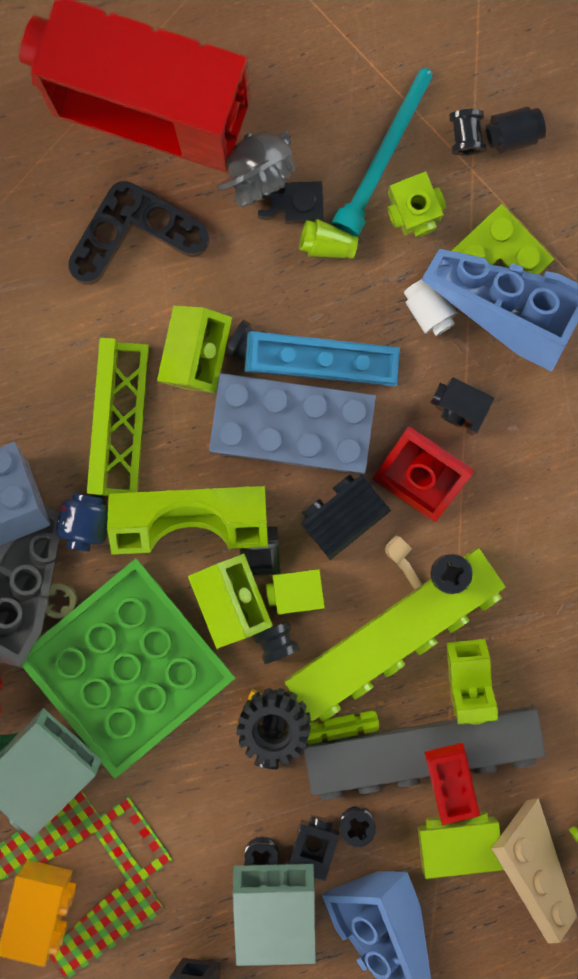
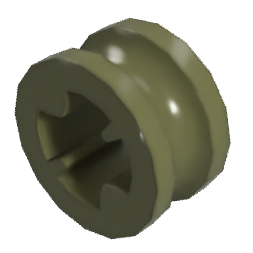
M53 584L50 586L45 613L53 618H64L77 607L78 596L75 590L67 584ZM59 590L65 591L64 597L69 596L70 598L69 606H63L61 612L53 609L56 606L55 604L50 605V596L57 595Z

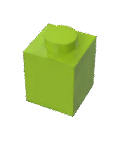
M320 569L273 575L274 583L266 584L269 607L277 606L278 614L325 608Z

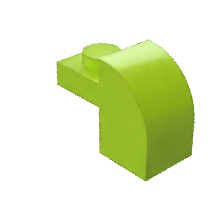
M486 640L447 642L451 699L454 716L457 717L458 724L479 725L487 721H497L498 711L492 688L491 663Z

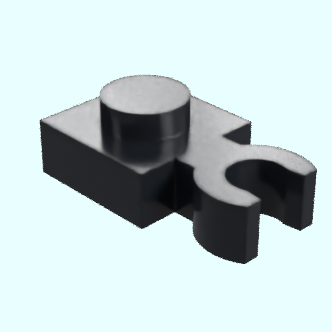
M322 181L285 183L284 194H277L273 191L268 196L264 195L263 198H268L273 203L270 209L258 210V218L262 220H270L276 217L278 213H285V224L305 223L306 220L315 222L316 219L324 222Z

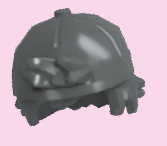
M287 131L282 132L279 136L268 132L244 135V139L234 146L227 158L230 177L216 187L221 191L233 186L235 188L234 201L238 202V205L241 207L252 205L256 200L263 199L264 195L268 196L271 192L284 188L285 180L290 178V170L292 173L296 172L292 157L293 151L289 147L292 143L291 136L288 135Z

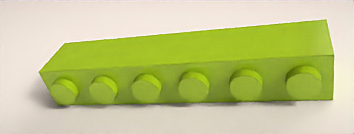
M475 548L463 556L471 565L473 573L472 581L467 589L457 594L444 593L438 590L430 579L285 679V684L289 690L298 695V703L304 701L306 704L305 713L310 712L311 722L318 717L322 722L326 721L341 710L338 703L350 695L354 700L361 697L374 687L370 682L382 673H384L386 678L393 675L406 665L402 659L410 653L416 651L418 655L423 654L438 643L435 639L436 635L445 629L453 633L470 621L467 614L478 606L484 611L502 599L499 592L506 588V586L479 548Z

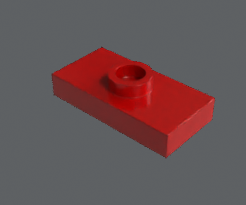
M463 742L425 751L424 754L441 824L446 825L479 817L480 811Z

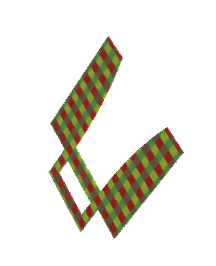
M81 790L34 838H31L25 831L18 830L0 843V881L16 876L27 860L45 863L72 848L93 833L98 837L127 879L124 884L105 897L64 937L62 946L60 945L57 956L50 955V958L65 979H69L165 911L145 880L173 861V859L129 797L99 816ZM124 813L127 814L157 857L142 869L110 825L112 821Z

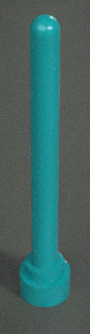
M421 68L417 73L351 203H346L344 208L338 209L332 221L335 227L351 233V235L360 236L366 224L364 209L432 80L433 73L429 68Z

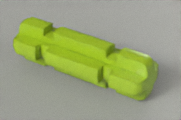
M371 710L360 712V716L356 717L354 714L329 718L324 723H318V721L310 722L311 728L307 744L321 743L322 739L325 738L331 741L358 736V732L362 731L364 734L377 732L380 727L378 715L375 711Z

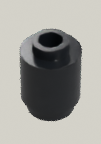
M526 106L492 115L490 124L486 125L488 143L491 148L496 147L499 153L537 144L539 139H543L546 136V125L541 110L539 108L531 109Z

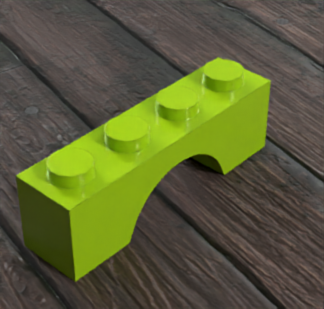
M265 486L110 493L108 499L107 531L111 555L151 553L155 544L163 536L174 530L186 527L204 528L216 533L224 540L229 549L268 547Z

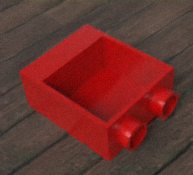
M55 0L49 19L36 15L29 19L20 45L19 60L22 64L32 66L30 71L32 85L38 87L53 116L227 173V158L237 143L251 102L246 56L206 43L202 47L197 40L161 28L153 31L152 25L112 12L108 16L103 9L75 0Z

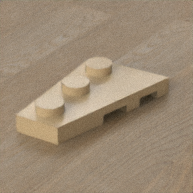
M539 798L526 800L491 849L547 943H560L577 915Z

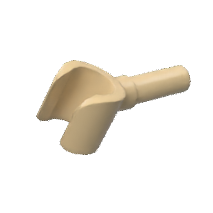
M396 535L386 545L385 553L398 564L412 587L417 589L422 586V583L410 563L404 558L412 548L401 537Z

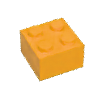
M31 860L26 861L15 878L0 940V957L45 967L50 955L57 956L60 945L62 946L68 923L61 921L62 916H67L68 909L72 906L77 886L76 883L70 882L73 870Z

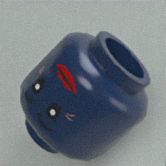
M73 493L72 499L62 501L56 533L60 538L68 540L67 548L90 552L91 544L100 545L105 542L108 532V507L103 505V498Z

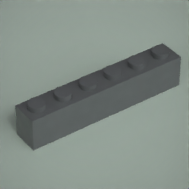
M529 706L499 711L497 721H487L479 725L458 724L457 719L337 740H326L311 745L306 744L304 753L311 795H320V800H331L343 797V790L358 788L360 794L382 790L381 784L397 782L398 787L420 784L421 777L430 776L424 752L462 742L466 750L469 768L474 769L475 774L495 772L498 770V764L510 762L513 763L515 768L535 765L536 758L546 756L538 709Z

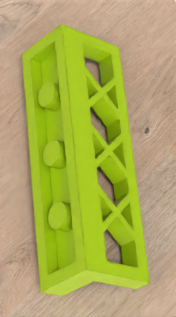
M113 338L99 339L87 494L109 496L110 493L138 492L149 344L123 343ZM118 351L140 353L139 368L128 378L117 368ZM118 374L123 382L116 387V376ZM138 377V388L136 390L131 382ZM128 386L137 396L136 407L123 416L114 406L115 395ZM114 412L120 420L112 426ZM135 415V424L133 428L129 424L128 420ZM125 424L134 435L133 445L120 455L111 444L112 433ZM110 450L117 457L111 464H109ZM132 453V461L130 467V465L124 459ZM120 462L130 472L129 490L107 488L108 473Z

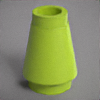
M316 219L315 222L306 220L301 233L299 251L307 252L308 257L353 259L358 246V236L351 235V233L319 219Z

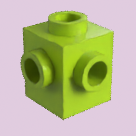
M427 172L389 186L388 196L392 205L387 206V210L394 228L401 227L404 236L414 233L416 238L437 230L436 224L440 223L443 217L442 210L446 209V203L440 188L436 187L433 189ZM412 206H418L421 210H416Z

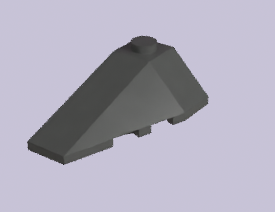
M45 505L50 526L0 546V662L22 667L41 634L60 539L56 533L59 513Z

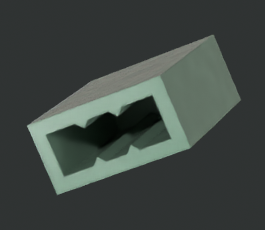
M43 708L0 752V811L7 816L10 824L15 829L22 832L25 831L31 838H34L96 776L102 759Z
M313 864L233 866L236 966L316 964Z

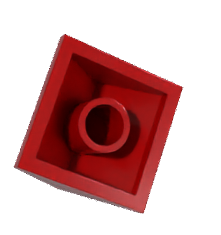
M408 426L372 479L436 523L472 476L474 470Z

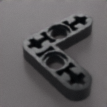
M120 181L109 189L71 254L68 265L71 275L79 283L91 285L98 282L106 272L132 225L189 257H196L205 252L209 245V234L205 225L197 219L134 183ZM130 191L132 192L131 197L135 204L132 207L130 205L123 207L120 217L126 219L124 224H121L114 216L108 215L106 212L110 209L115 214L120 205L116 196L118 194L125 196ZM155 209L165 210L169 214V223L162 229H154L148 224V216ZM178 218L183 220L179 227L185 232L192 233L194 229L199 230L198 237L202 241L199 245L192 243L190 247H186L185 238L177 232L174 233L173 239L167 237L175 229ZM103 223L113 224L117 229L116 238L110 243H101L95 237L96 229ZM91 242L98 250L107 253L102 258L97 252L92 261L96 271L94 273L87 271L82 276L80 275L81 269L77 263L80 259L83 261L89 259L93 251L86 246Z

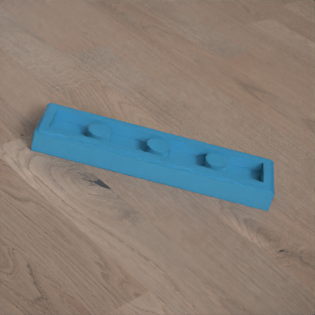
M250 331L247 336L245 372L395 387L398 385L400 347Z

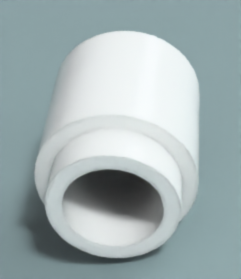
M422 279L404 291L408 299L406 305L425 334L433 331L435 336H438L455 325L452 318L458 312L453 304L423 282Z

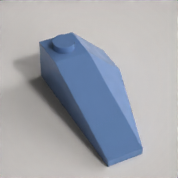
M439 249L422 278L423 282L517 355L551 372L578 323V283L558 273L546 271L544 275L523 271V266L510 264L509 268L489 264L482 257Z
M376 871L330 889L322 895L335 930L342 940L349 938L360 954L356 961L363 971L369 969L376 979H431L421 906L408 872Z

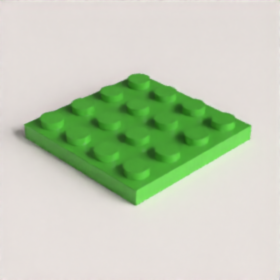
M135 558L41 636L22 665L24 670L89 749L102 759L101 763L114 779L236 679L234 674L138 558Z

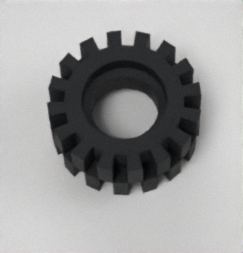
M272 688L265 689L263 695H260L259 691L253 694L251 701L247 700L238 720L236 733L237 736L240 735L238 741L240 747L247 746L245 754L249 758L256 754L258 756L256 762L263 765L264 759H269L270 766L277 767L278 760H282L283 765L289 764L292 756L296 760L301 755V751L305 749L311 728V725H309L311 720L310 712L305 713L307 706L304 701H301L299 704L296 702L298 695L291 692L290 696L287 697L284 695L285 689L278 688L277 694L272 693ZM270 714L281 716L288 723L289 733L281 739L268 738L261 732L259 721L264 716Z

